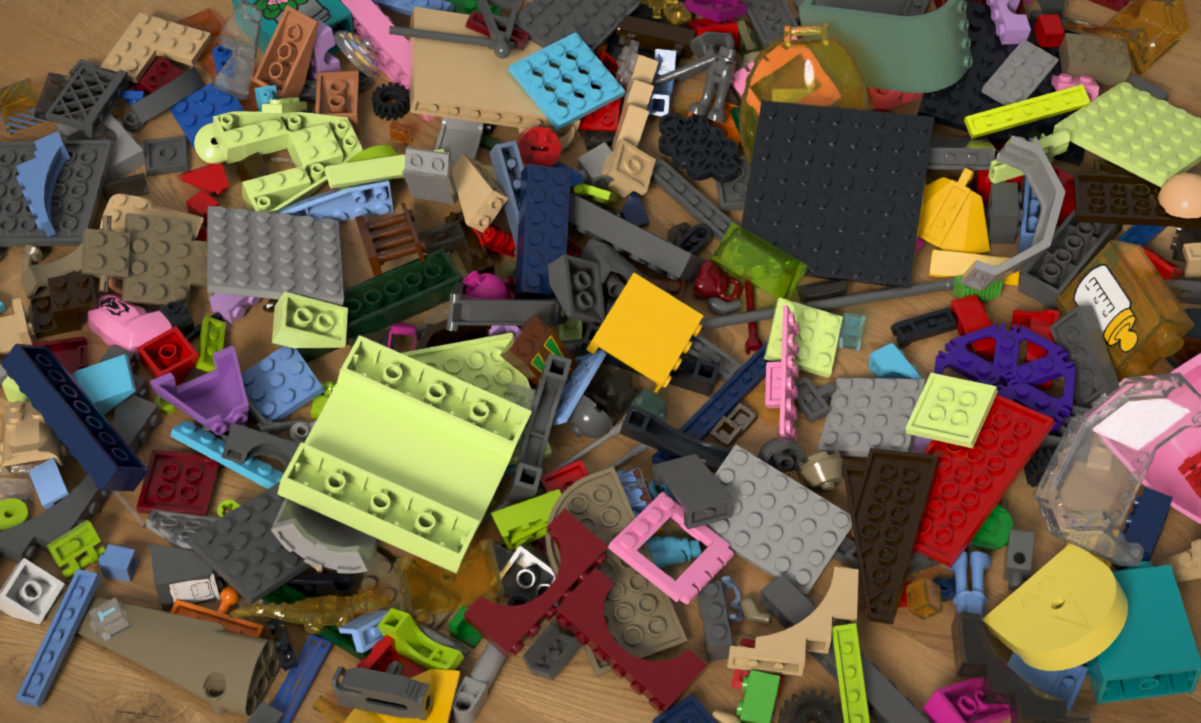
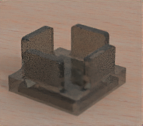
M616 365L612 368V373L607 370L602 373V369L598 368L583 395L597 404L596 407L600 411L603 410L611 418L613 427L627 414L630 405H635L642 398V392L633 387V376Z

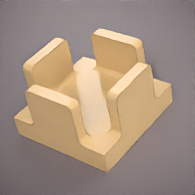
M620 139L616 142L614 151L605 158L601 174L604 176L607 174L614 178L608 184V189L618 195L626 197L632 191H636V193L643 196L648 190L656 159Z

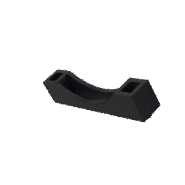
M589 323L583 339L580 356L590 353L586 349L600 328L599 326ZM604 351L606 356L602 363L643 375ZM700 358L683 359L676 371L673 369L670 371L669 375L672 378L668 384L710 397L720 365Z
M630 405L619 433L676 458L697 454L710 472L713 473L717 472L733 449L714 445L689 436L668 425L653 413L634 405Z

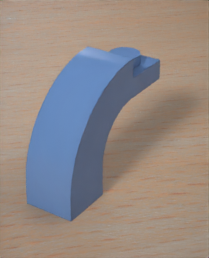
M655 49V60L659 61L653 79L675 70L677 50ZM675 79L653 88L648 103V115L664 116L670 113Z

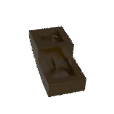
M738 403L727 418L725 416L721 418L711 430L710 435L729 447L756 422L758 416L741 403Z

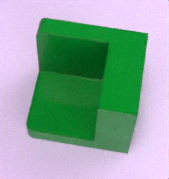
M462 605L449 622L450 636L475 648L483 636L464 620V612L468 608Z

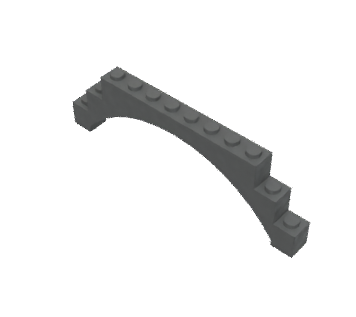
M111 345L101 358L100 363L124 354L128 355L136 388L134 393L115 407L112 426L137 455L142 445L147 443L153 429L159 426L162 417L158 404L147 400L150 390L146 378L136 375L139 366L135 353ZM88 474L69 495L52 508L18 526L0 531V562L1 558L17 564L23 558L31 561L36 558L39 549L50 553L46 545L84 521H90L93 515L99 512L101 504L106 497L111 495L112 491H102L97 488L95 481Z

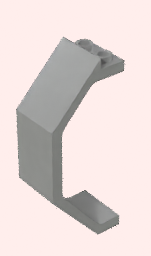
M442 117V125L435 150L444 149L445 153L436 152L434 149L413 148V146H407L405 169L402 173L413 198L449 204L456 203L459 197L451 170L463 153L475 160L477 159L485 123Z
M1012 135L1000 150L996 159L998 162L1021 170L1040 203L1041 211L1030 248L998 266H992L976 260L962 275L960 284L982 291L1033 264L1051 246L1066 191L1036 136L1029 142L1023 137Z

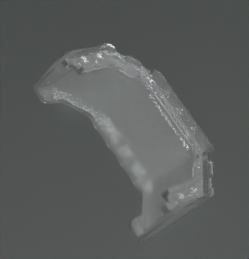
M1180 372L1124 378L1118 383V389L1110 395L1104 393L1091 403L1093 407L1083 415L1078 413L1071 418L1033 493L1035 499L1039 502L1040 512L1047 522V529L1051 535L1119 566L1139 565L1144 555V548L1139 543L1127 542L1121 529V524L1125 520V516L1153 462L1157 450L1183 430L1201 427V395Z

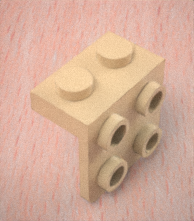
M21 298L12 300L15 314L0 318V356L8 354L16 343L32 345L31 336L35 334L32 323H28L27 320L31 318L28 305L23 306Z

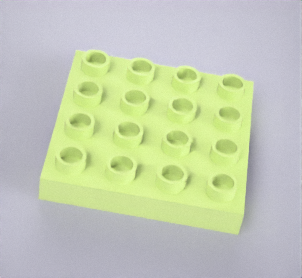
M359 335L340 369L337 384L305 443H300L283 474L278 495L457 574L522 437L532 411Z

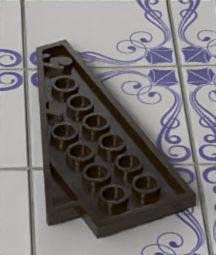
M1094 160V173H1073L1076 222L1201 228V217L1181 218L1165 212L1166 210L1160 205L1159 199H1157L1161 187L1122 167Z

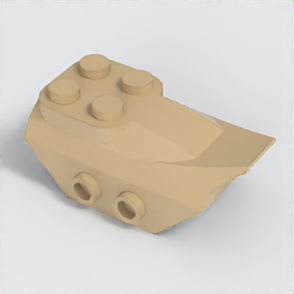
M127 194L113 195L109 199L103 215L112 216L111 229L117 232H125V214L127 213L192 220V240L197 238L204 218L199 215L155 206L146 198Z
M31 401L12 402L5 411L4 442H0V465L7 475H11L12 465L55 458L60 466H64V457L68 456L67 446L57 438L55 431L45 423L39 411L32 407Z

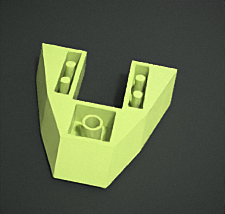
M233 111L213 116V134L227 164L242 161L249 155L257 152L261 156L288 149L296 168L242 182V199L247 210L276 213L289 205L311 197L328 182L324 171L326 166L346 163L363 150L348 117L306 112L262 113L251 111Z

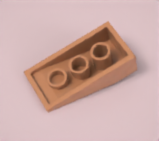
M287 5L252 81L262 87L275 85L277 95L282 98L299 97L306 81L319 22Z

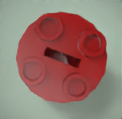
M540 126L528 127L517 137L516 142L523 164L526 166L527 164L548 167L556 164L560 157L561 145L558 136L550 129Z

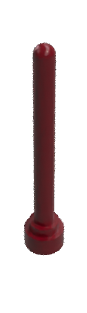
M745 269L744 282L748 312L756 309L753 272L751 269ZM757 321L748 323L749 338L745 342V353L747 355H750V351H758L763 346V342L758 338Z

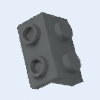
M550 623L523 655V659L532 674L553 681L582 645L574 637L560 633L556 624Z

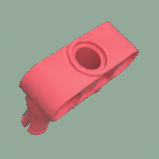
M868 87L875 109L887 110L907 104L923 96V93H905Z

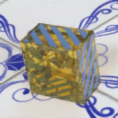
M29 78L0 88V120L9 136L48 122L45 119L44 105Z

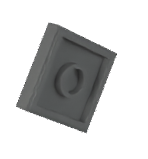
M186 136L144 141L147 177L189 171Z

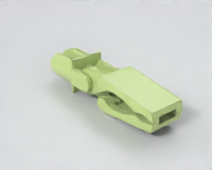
M1060 130L1047 137L1041 134V138L1038 141L1050 162H1053L1054 156L1067 151L1070 141L1068 131ZM995 159L991 162L988 177L991 182L996 184L1024 175V173Z

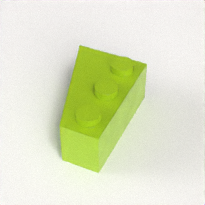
M559 489L491 513L510 551L515 552L519 545L526 541L532 543L546 536L549 516L556 501L562 495Z

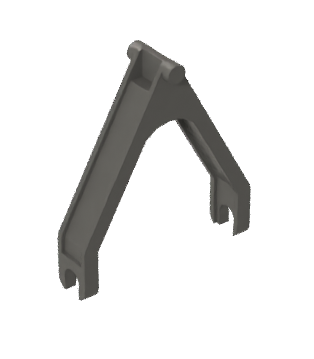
M463 281L456 282L453 291L450 292L449 317L446 330L458 331V325L522 326L527 319L534 315L547 326L566 323L568 317L561 316L563 307L557 298L545 300L472 297L464 295L466 285Z

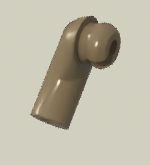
M746 596L743 598L740 608L748 621L769 626L771 614L759 611L753 597Z

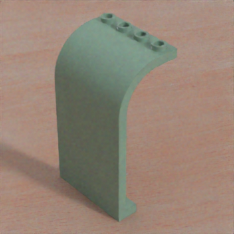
M805 0L799 6L803 39L835 83L905 93H929L956 83L973 64V57L970 54L971 39L968 36L969 21L966 19L967 3L964 0H948L939 9L918 16H899L816 5V0ZM809 72L810 79H814L812 74Z

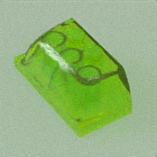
M732 222L710 258L711 261H714L720 267L776 300L778 298L789 300L808 269L806 264Z

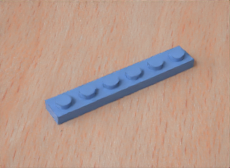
M371 0L374 4H378L380 8L412 15L414 7L447 12L454 10L452 3L442 0Z
M76 570L15 698L19 703L41 708L101 580L98 573Z

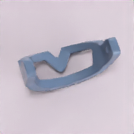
M730 576L721 577L728 622H741L744 619V614L738 605L742 600L739 587L734 580H731ZM732 587L734 588L736 599L730 603V606L739 611L738 616L736 614L729 615L725 591Z

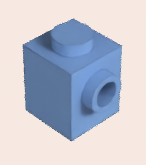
M108 544L105 552L101 553L99 557V567H101L103 576L127 582L132 581L139 564L136 551L123 545L114 546Z

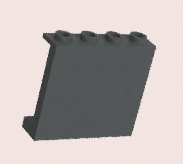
M932 136L928 169L964 170L967 168L969 170H990L991 162L995 160V148L985 136L973 139L970 136Z

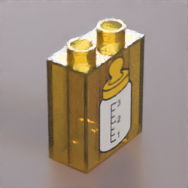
M1110 240L1055 301L1063 316L1077 306H1092L1119 384L1128 385L1132 388H1138L1148 383L1154 376L1153 368L1164 357L1171 356L1184 345L1182 338L1194 326V323L1141 246Z

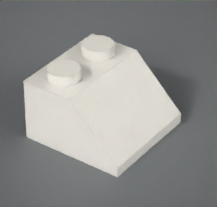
M23 558L15 566L0 590V610L11 617L40 624L65 583Z

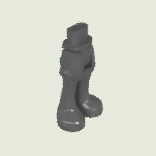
M720 46L719 53L715 54L716 58H714L710 68L706 71L707 78L702 97L698 102L690 104L689 112L707 116L708 119L725 123V101L729 86L733 82L736 50ZM718 83V84H719L718 92H717V95H716V99H715L714 105H713V107L711 108V102H712L714 90H715L716 84Z

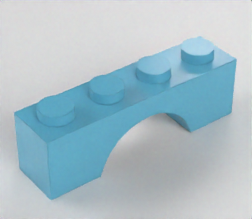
M893 343L869 355L868 368L876 378L922 379L916 367L906 360L902 350L897 349Z

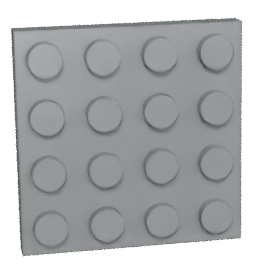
M837 378L836 392L833 393L829 406L831 412L826 417L818 452L827 451L828 455H832L835 450H838L840 456L868 457L870 448L911 452L915 435L907 434L905 428L924 389L926 379Z

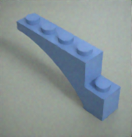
M58 131L34 141L37 148L34 151L36 158L16 166L19 172L16 178L21 188L24 186L26 188L22 192L27 202H32L28 206L33 216H38L34 220L39 230H44L48 237L56 234L51 215L53 189L67 160L71 159Z

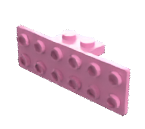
M783 305L781 362L766 363L765 406L767 408H780V436L790 438L796 442L797 431L794 428V420H797L798 414L797 407H794V399L798 398L795 378L798 377L799 370L798 364H795V356H799V345L796 343V335H799L800 328L799 322L795 321L794 312L791 313L788 305Z

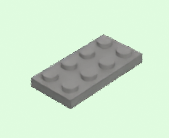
M1023 39L983 86L981 92L1004 106L1027 100L1057 66L1059 59Z

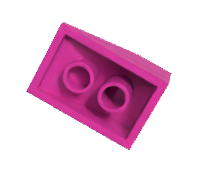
M986 673L936 690L922 708L933 723H1001L1016 713L1015 709L1006 701L1003 694Z

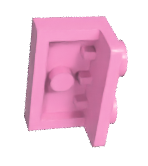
M1061 73L1059 76L1053 75L1051 81L1056 91L1083 84L1090 102L1098 97L1100 86L1091 76L1081 75L1079 78Z

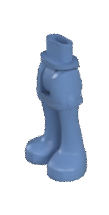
M963 551L952 568L946 567L955 573L956 595L953 598V603L956 605L959 616L958 622L962 624V632L977 634L982 632L981 624L984 623L982 619L984 618L985 605L987 604V597L984 594V571L990 568L991 557L986 553L978 551L970 554L972 591H968L967 553Z

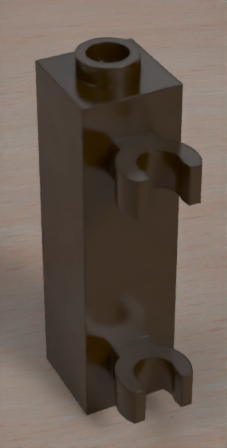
M627 15L624 16L622 23H618L616 34L619 35V44L625 45L623 52L631 54L633 47L655 51V49L677 50L676 64L680 63L681 57L690 59L693 52L690 48V42L696 37L695 30Z
M462 208L459 213L450 212V216L445 217L446 232L468 274L476 270L479 274L491 273L495 275L494 264L484 245H480L477 234L466 224Z

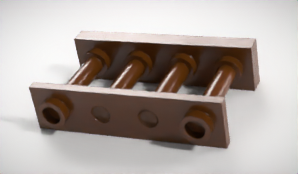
M405 202L401 203L404 214L374 223L366 222L364 215L355 217L374 276L383 274L381 265H384V262L410 254L418 253L420 261L425 262L423 253L427 252L424 240H419L412 223L415 222L412 209H407ZM406 222L404 225L374 233V231ZM410 232L408 235L377 243L378 241ZM414 242L413 245L381 254L382 251Z

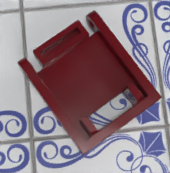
M86 337L32 343V345L48 347L71 375L80 369L88 367V343Z

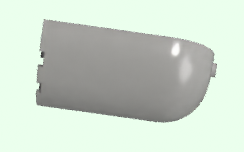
M287 498L284 499L271 528L278 541L290 553L294 551L305 559V563L319 569H322V567L336 569L337 573L350 574L368 571L380 539Z

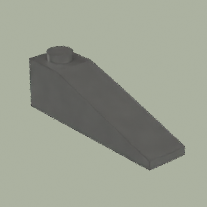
M526 541L519 545L493 584L510 597L515 594H525L532 601L551 586L555 576L548 557Z

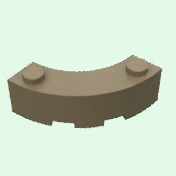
M83 242L73 252L57 261L41 265H28L20 280L28 299L50 296L48 278L82 272Z

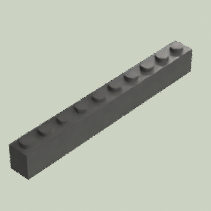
M781 575L761 589L760 603L785 629L803 621L816 609L813 601L808 596L805 597L799 591L795 582L788 580L784 575ZM831 633L828 654L808 653L839 684L833 635ZM861 651L869 715L876 723H931L930 719L924 714L921 715L915 709L913 702L908 697H904L897 690L896 685L891 680H887L881 674L877 665L870 663Z

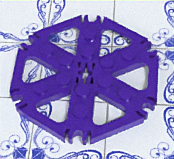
M998 324L949 340V343L945 344V351L948 353L939 350L935 360V374L943 375L944 369L950 368L974 382L996 386L997 395L1053 418L1055 425L1050 432L1059 429V426H1063L1064 419L1059 416L1070 418L1073 407L1076 366H1074L1073 361L1064 362L1069 359V354L1065 352V349L1020 325V332L1018 333L1017 325L1013 326L1012 331H1006L1005 324H1001L1000 331H998ZM987 337L993 338L996 341L994 364L971 353L965 346ZM1023 340H1028L1048 351V355L1017 366L1019 343ZM1059 377H1064L1065 379L1064 395L1058 399L1033 387ZM999 382H1003L1004 384H1007V386L1004 387V385L1002 384L999 385Z

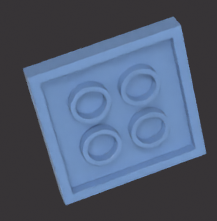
M283 346L241 374L246 395L267 421L280 422L325 392L296 348Z

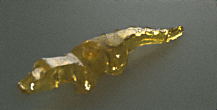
M363 590L351 597L330 595L305 598L293 604H287L286 602L279 605L274 602L270 604L259 603L258 605L233 610L230 613V617L267 616L292 623L304 624L306 631L320 633L324 626L336 625L337 629H339V627L352 621L354 615L372 613L388 606L390 601L388 596L377 595L371 590Z

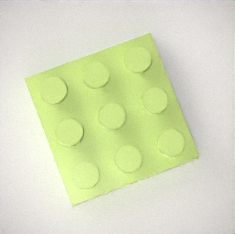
M778 298L764 359L773 362H781L783 305H788L791 313L794 312L795 321L799 322L800 328L799 335H796V343L799 345V356H795V364H798L799 370L829 378L832 372L843 317Z
M930 373L906 425L907 434L973 448L998 393L997 387Z

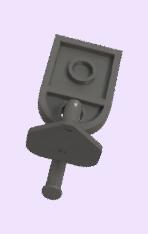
M705 32L692 39L690 48L698 59L691 63L719 53L721 45L734 49L735 43L732 34ZM710 65L676 78L675 82H682L709 69ZM717 83L715 89L718 92L719 84ZM731 83L727 91L726 101L741 106Z

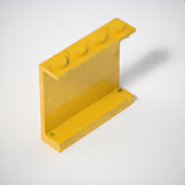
M633 273L586 350L594 354L599 347L656 382L657 386L653 392L657 393L661 386L666 388L672 378L669 375L672 369L676 371L683 359L679 358L682 352L687 353L693 343L689 339L692 335L696 337L702 328V325L699 323L703 315L641 276Z

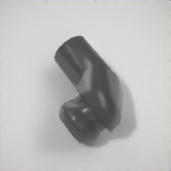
M711 297L707 302L709 309L721 316L728 315L742 308L738 299L727 303L720 298Z

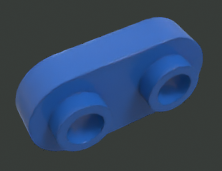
M228 45L216 46L212 51L217 76L219 78L223 76L224 79H231L237 74L233 50Z

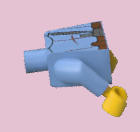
M639 468L630 472L620 470L617 472V475L636 518L652 502L646 488L648 480L643 479L644 473ZM660 527L653 535L659 536L664 531V528Z

